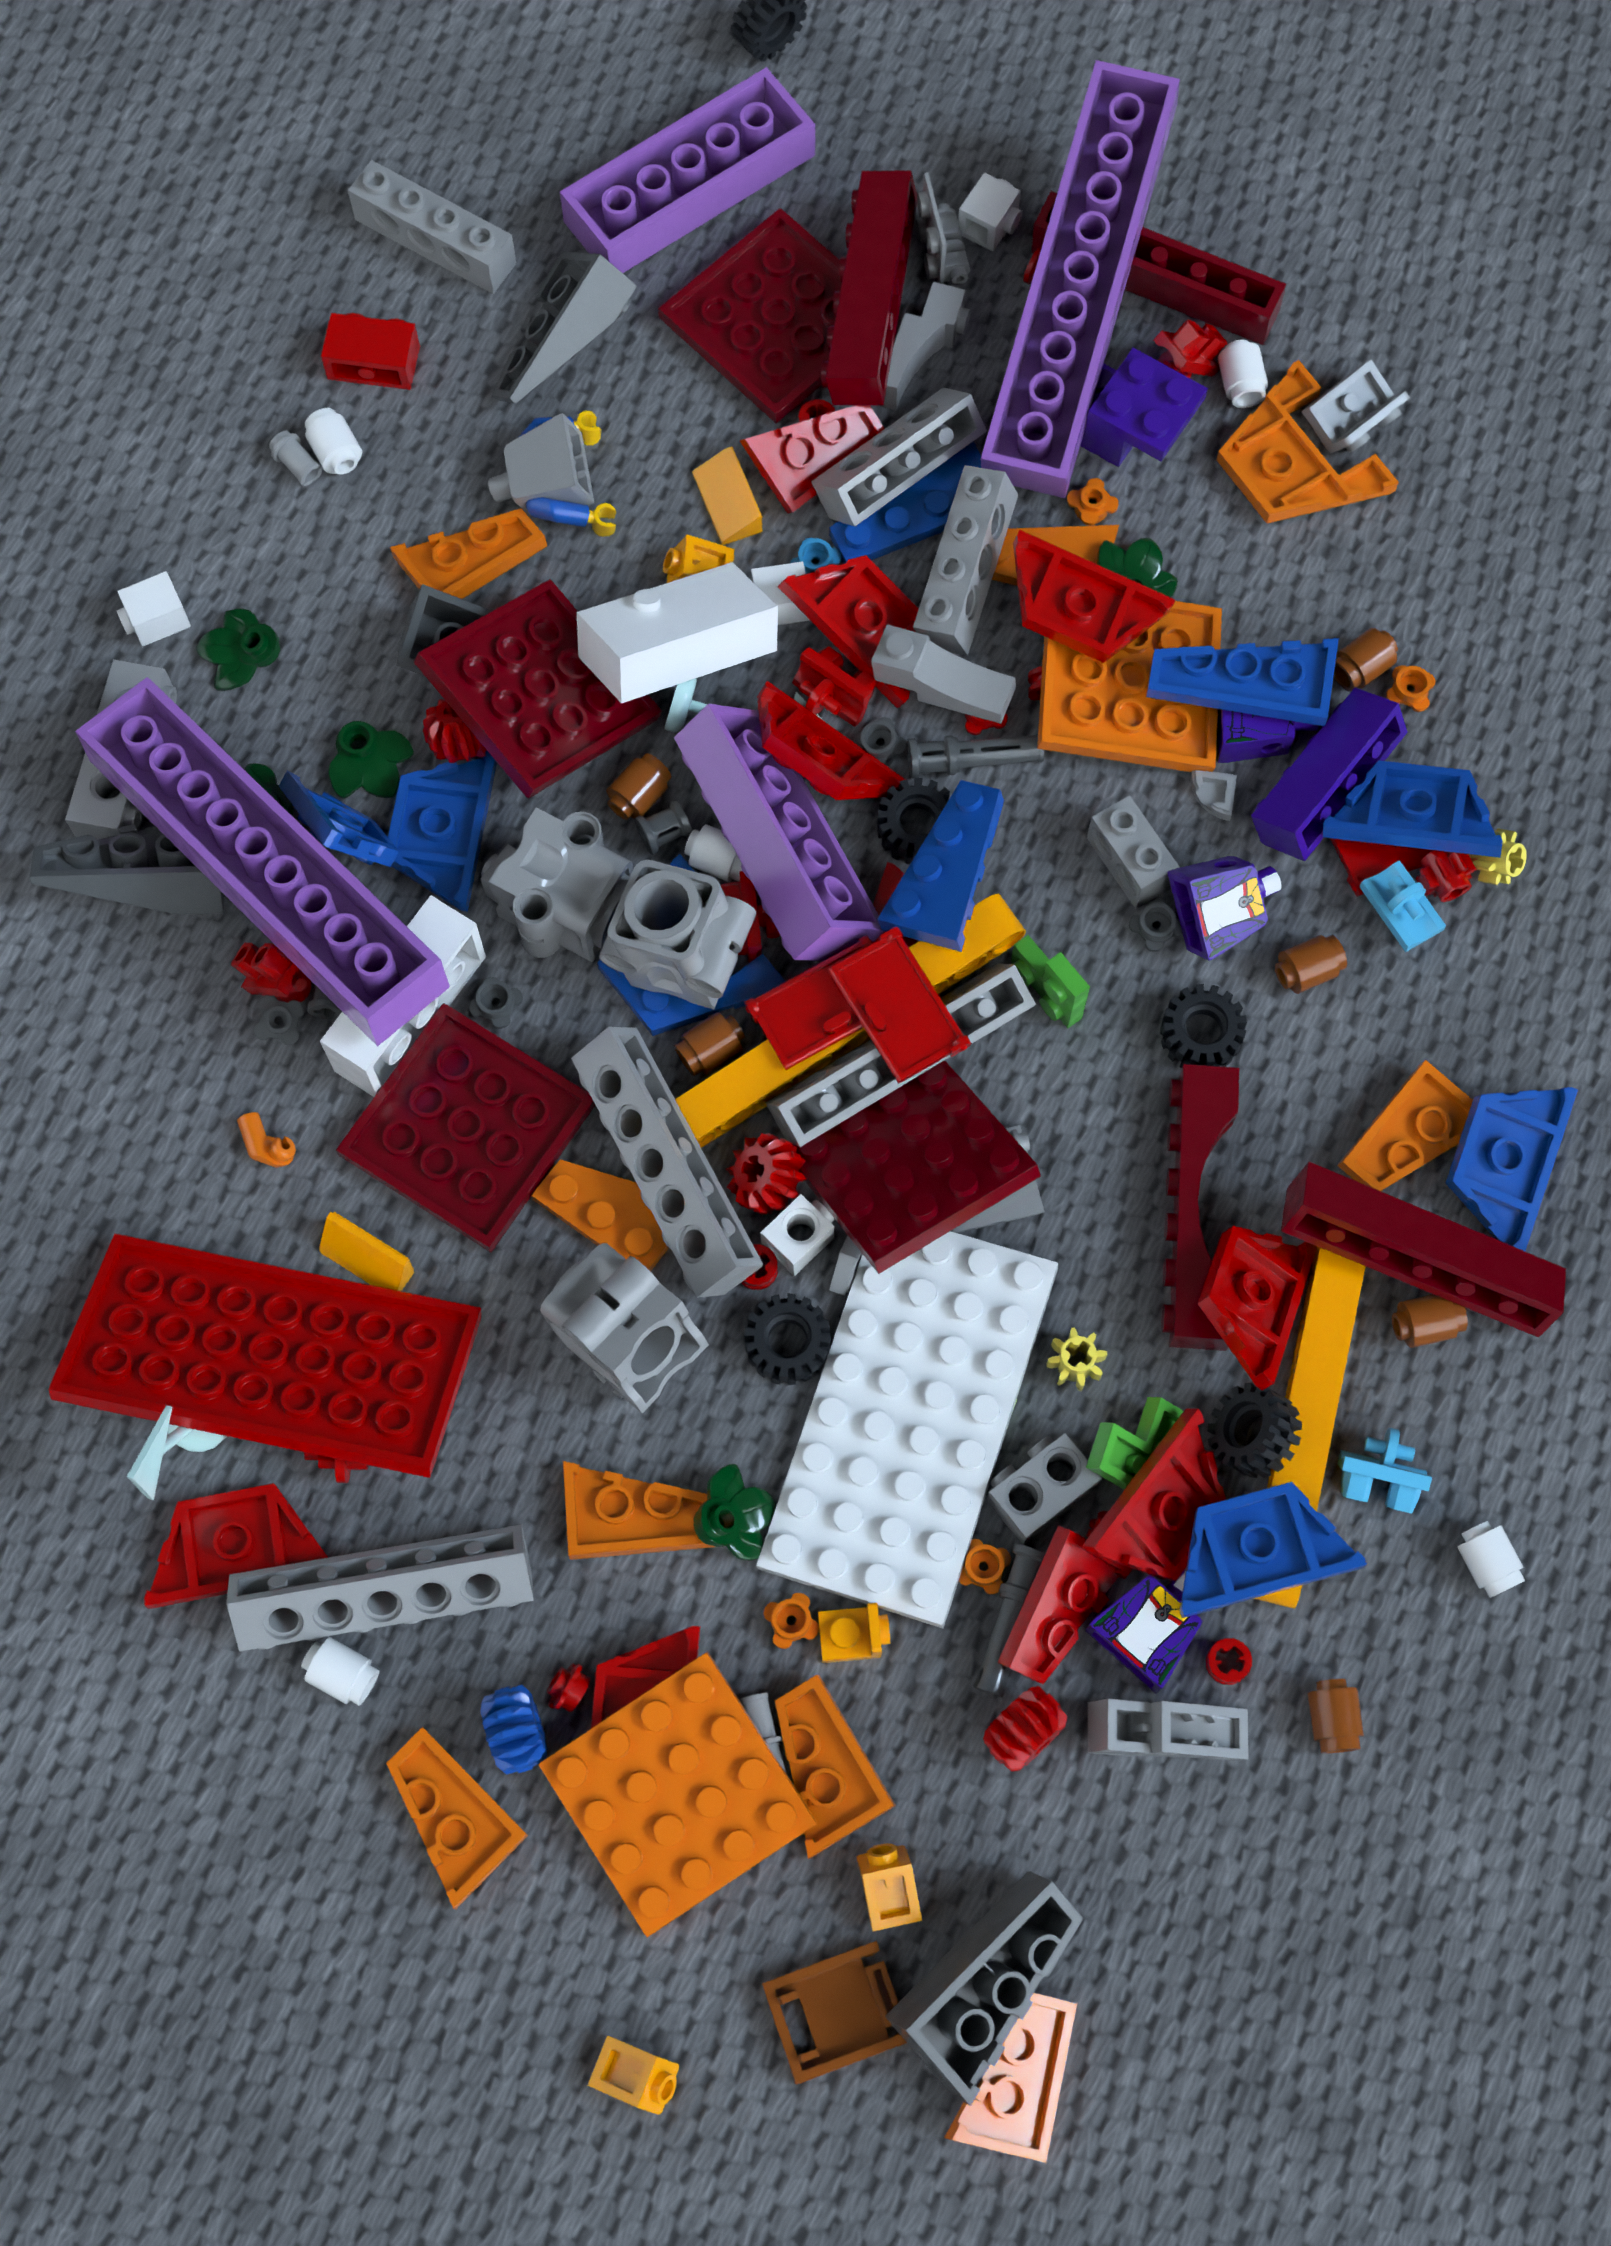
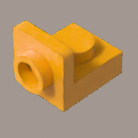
M687 534L675 548H670L665 556L663 572L667 574V583L734 561L735 549Z
M877 1602L867 1603V1607L818 1611L822 1663L881 1658V1645L890 1644L888 1614L878 1615Z
M879 1844L868 1849L867 1853L858 1855L856 1858L873 1932L922 1921L912 1863L904 1845Z
M607 2035L587 2086L636 2108L660 2115L665 2104L671 2100L675 2092L679 2064Z

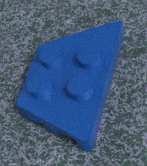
M488 751L485 752L483 758L459 765L456 762L451 764L446 762L439 764L432 770H418L401 775L388 838L399 850L391 867L461 911H468L497 767L496 760Z
M1380 760L1366 774L1365 781L1355 786L1345 797V805L1334 817L1329 815L1323 824L1324 838L1501 858L1503 843L1501 836L1496 835L1489 821L1490 812L1484 800L1477 794L1478 786L1470 770Z
M286 771L279 787L298 811L299 816L297 818L309 826L311 829L309 833L327 848L352 855L368 865H373L375 862L391 867L399 850L373 819L347 806L325 791L320 795L305 788L299 780V776Z
M1566 1087L1545 1091L1529 1090L1508 1094H1481L1474 1097L1445 1183L1495 1239L1526 1251L1578 1089Z
M1293 1482L1285 1483L1196 1509L1179 1612L1181 1618L1193 1616L1362 1569L1367 1563L1365 1557L1359 1551L1355 1552L1334 1531L1336 1527L1322 1513L1316 1512L1311 1507L1309 1499Z

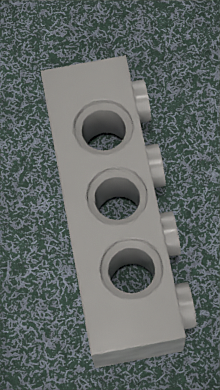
M373 160L368 163L348 189L356 221L492 294L496 292L517 264L512 234Z
M943 387L811 482L828 518L855 527L983 435L987 430L970 393Z
M964 465L913 625V629L917 633L928 635L931 642L951 653L967 656L969 654L1016 505L1018 493L1004 471Z
M113 659L97 714L146 677L154 682L175 704L177 690L173 687L164 668ZM86 752L65 818L74 836L91 835L97 840L119 835V827L132 824L139 830L142 813L121 792L114 798L104 799L110 791L117 790V788L90 762Z

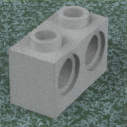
M1130 795L1091 817L1087 839L1135 909L1171 889L1167 872L1180 867Z
M1066 1433L1055 1441L1050 1436L1045 1437L1027 1452L1031 1458L1018 1470L1013 1465H1009L989 1482L993 1489L989 1491L988 1503L1022 1545H1025L1095 1490L1102 1480L1101 1476L1086 1468L1088 1460ZM1053 1461L1067 1463L1072 1470V1478L1064 1482L1052 1479L1047 1472V1465ZM1016 1490H1025L1033 1496L1035 1507L1029 1511H1019L1011 1505L1009 1495Z

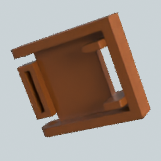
M877 1941L762 1983L796 2085L907 2043L899 2033L889 2038L886 2028L892 2025L885 2016L899 2002L885 1962L881 1961L864 1968L861 1959L873 1956L880 1951ZM799 1998L816 2049L797 2056L780 2005Z

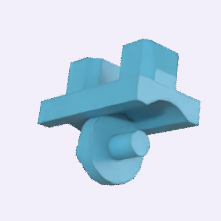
M1400 860L1381 873L1361 882L1360 889L1405 952L1445 929V923L1424 895L1426 889L1420 882L1416 883Z
M1388 1428L1384 1440L1367 1436L1364 1451L1380 1454V1459L1340 1450L1338 1465L1343 1470L1341 1475V1494L1346 1498L1368 1502L1373 1478L1390 1482L1385 1505L1395 1510L1413 1513L1420 1498L1421 1490L1429 1491L1432 1477L1427 1475L1426 1470L1394 1463L1395 1458L1412 1462L1415 1454V1448L1399 1444L1400 1431L1398 1429Z

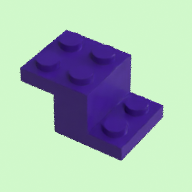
M1132 348L1117 370L1103 364L1093 403L1088 411L1086 427L1080 446L1117 467L1122 464L1133 446L1162 462L1205 400L1208 388L1141 351Z

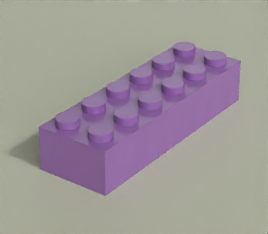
M766 67L561 190L560 198L564 223L588 253L601 254L620 272L624 273L814 157L815 123Z
M707 704L674 739L682 752L683 762L693 772L702 789L703 799L712 807L719 820L723 836L732 844L739 857L742 871L752 881L758 892L763 910L772 918L778 929L785 950L792 955L794 960L824 961L859 942L858 939L865 935L874 942L885 932L882 931L878 923L879 915L802 776L795 770L778 764L772 757V754L762 748L759 711Z

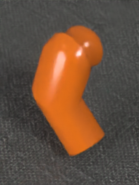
M247 1113L237 1119L247 1153L252 1160L275 1168L286 1166L293 1161L296 1152L294 1142L286 1136L281 1140L278 1137L266 1135L259 1113Z

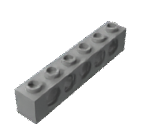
M997 963L940 997L962 1033L968 1036L971 1043L976 1042L1036 1005L1015 964ZM870 1039L765 1103L785 1139L791 1141L793 1145L801 1147L951 1056L948 1055L898 1084Z
M607 1027L571 1058L579 1072V1080L582 1086L590 1093L599 1110L602 1124L610 1131L620 1150V1158L623 1164L631 1171L641 1190V1198L644 1204L652 1211L662 1230V1238L665 1244L673 1251L683 1270V1277L688 1287L694 1291L697 1298L725 1295L761 1268L763 1263L638 1029L632 1027Z
M522 1524L230 1574L227 1593V1608L239 1652L251 1649H269L276 1645L303 1640L316 1641L326 1636L350 1632L362 1633L374 1628L402 1623L414 1624L425 1619L448 1615L461 1616L471 1611L500 1606L512 1607L519 1603L534 1601L532 1571Z

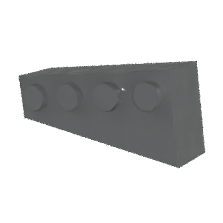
M1028 1871L885 2016L886 2019L950 2093L971 2106L981 2090L977 2087L990 2064L995 2066L1005 2050L1002 2044L1018 2018L1023 2020L1033 2004L1030 1998L1043 1976L1049 1977L1081 1924L1082 1916L1051 1880Z

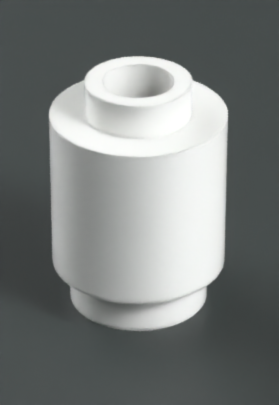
M1236 340L1226 345L1225 349L1218 356L1226 397L1232 400V404L1237 408H1248L1261 403L1266 397L1265 391L1268 387V381L1259 346L1247 340Z
M323 408L313 412L305 421V437L322 468L330 474H346L352 471L362 456V449L344 417L331 408Z
M707 824L700 831L694 829L688 838L684 854L690 856L689 866L727 882H730L732 879L740 881L741 861L732 844L723 836L722 831Z
M1486 1521L1462 1533L1465 1543L1457 1548L1478 1588L1484 1587L1489 1598L1525 1581L1520 1572V1569L1524 1567L1502 1526L1492 1529L1489 1522Z
M331 1637L326 1639L323 1644L316 1641L307 1652L301 1665L303 1669L307 1670L304 1679L307 1683L344 1704L351 1701L358 1706L365 1701L379 1675V1670L371 1666L370 1659Z

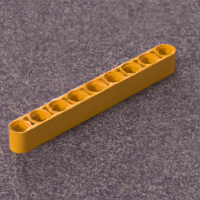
M1000 894L991 895L974 906L971 920L966 921L963 931L965 941L962 952L919 941L909 947L938 995L1013 947L1026 934V930ZM862 1028L788 1070L784 1069L767 1039L675 1100L702 1148L767 1107L765 1102L864 1044L870 1040V1037L865 1029Z
M1318 1246L1312 1263L1285 1398L1292 1402L1291 1405L1296 1407L1300 1414L1295 1418L1302 1422V1430L1294 1431V1434L1301 1439L1299 1446L1290 1445L1289 1451L1294 1453L1292 1459L1289 1461L1283 1457L1280 1460L1284 1466L1283 1469L1279 1472L1270 1469L1271 1476H1269L1267 1488L1293 1482L1309 1499V1504L1316 1512L1366 1267ZM1302 1585L1254 1599L1295 1609Z

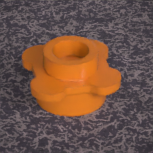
M1098 478L1089 479L1085 487L1080 490H1071L1067 495V504L1070 507H1074L1076 516L1082 523L1089 526L1104 520L1108 513H1115L1119 505L1118 499L1108 494L1104 489V482ZM1094 499L1097 503H1089V500Z
M1397 666L1392 672L1394 682L1392 688L1388 689L1386 693V699L1411 706L1416 712L1425 711L1430 704L1427 698L1429 690L1434 687L1436 682L1434 676L1418 666ZM1407 686H1413L1415 690L1410 692L1407 690Z
M972 1539L958 1582L963 1586L973 1584L982 1587L989 1595L997 1594L1003 1583L1001 1580L1003 1570L1011 1563L1010 1553L1005 1548L997 1549L991 1545L983 1544L979 1539ZM985 1562L988 1565V1570L981 1571L979 1564Z
M795 1593L791 1599H785L780 1603L770 1602L766 1605L764 1618L771 1622L775 1633L773 1643L778 1648L788 1649L794 1641L802 1638L812 1640L818 1635L819 1624L811 1617L808 1609L810 1599L807 1595ZM788 1617H795L796 1623L789 1625L787 1623Z

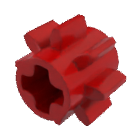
M1433 850L1421 859L1420 863L1423 868L1419 870L1421 875L1417 876L1416 880L1426 889L1424 894L1426 897L1433 894L1434 897L1438 896L1441 902H1448L1465 894L1472 887L1469 879L1472 878L1471 873L1476 871V868L1468 854Z

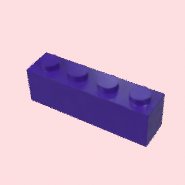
M1354 687L1346 699L1336 706L1325 726L1311 737L1307 747L1292 766H1289L1283 772L1281 779L1271 792L1257 804L1251 818L1262 844L1304 862L1324 838V820L1329 815L1334 817L1345 805V797L1355 786L1365 781L1366 774L1379 760L1385 761L1407 734L1399 703Z

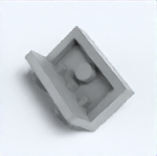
M1370 359L1362 363L1301 412L1330 454L1344 448L1350 453L1371 438L1367 432L1375 425L1382 428L1400 416L1401 411L1398 407L1410 397L1406 390L1394 395Z

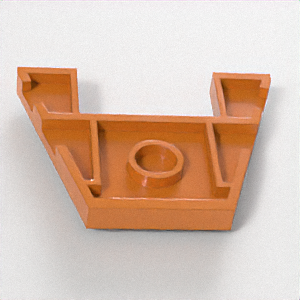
M1300 360L1295 361L1289 367L1287 374L1279 384H1275L1266 394L1262 404L1253 414L1250 413L1218 451L1216 459L1266 523L1389 495L1396 491L1399 483L1376 454L1340 475L1337 474L1290 416L1292 412L1318 398L1322 388Z

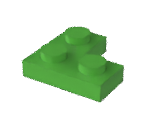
M1029 935L1014 944L1011 962L1015 964L1026 986L1031 984L1041 996L1039 1002L1044 1012L1053 1021L1060 1019L1067 1029L1081 1020L1090 986L1066 957L1060 952L1049 960Z
M1147 1397L1135 1435L1115 1423L1101 1422L1086 1468L1125 1490L1183 1413V1410L1161 1397Z

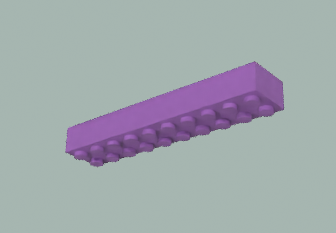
M1095 61L981 456V468L1006 472L1013 486L1066 498L1085 431L1088 411L1093 403L1176 111L1180 83L1178 78L1103 61Z
M148 677L75 731L90 762L377 1047L450 988L441 959Z

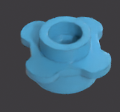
M807 538L799 548L798 557L793 558L790 563L803 561L805 574H808L823 566L830 564L838 565L841 561V554L838 549L832 548L829 543L822 539ZM813 559H818L820 562L818 564H813L811 561Z

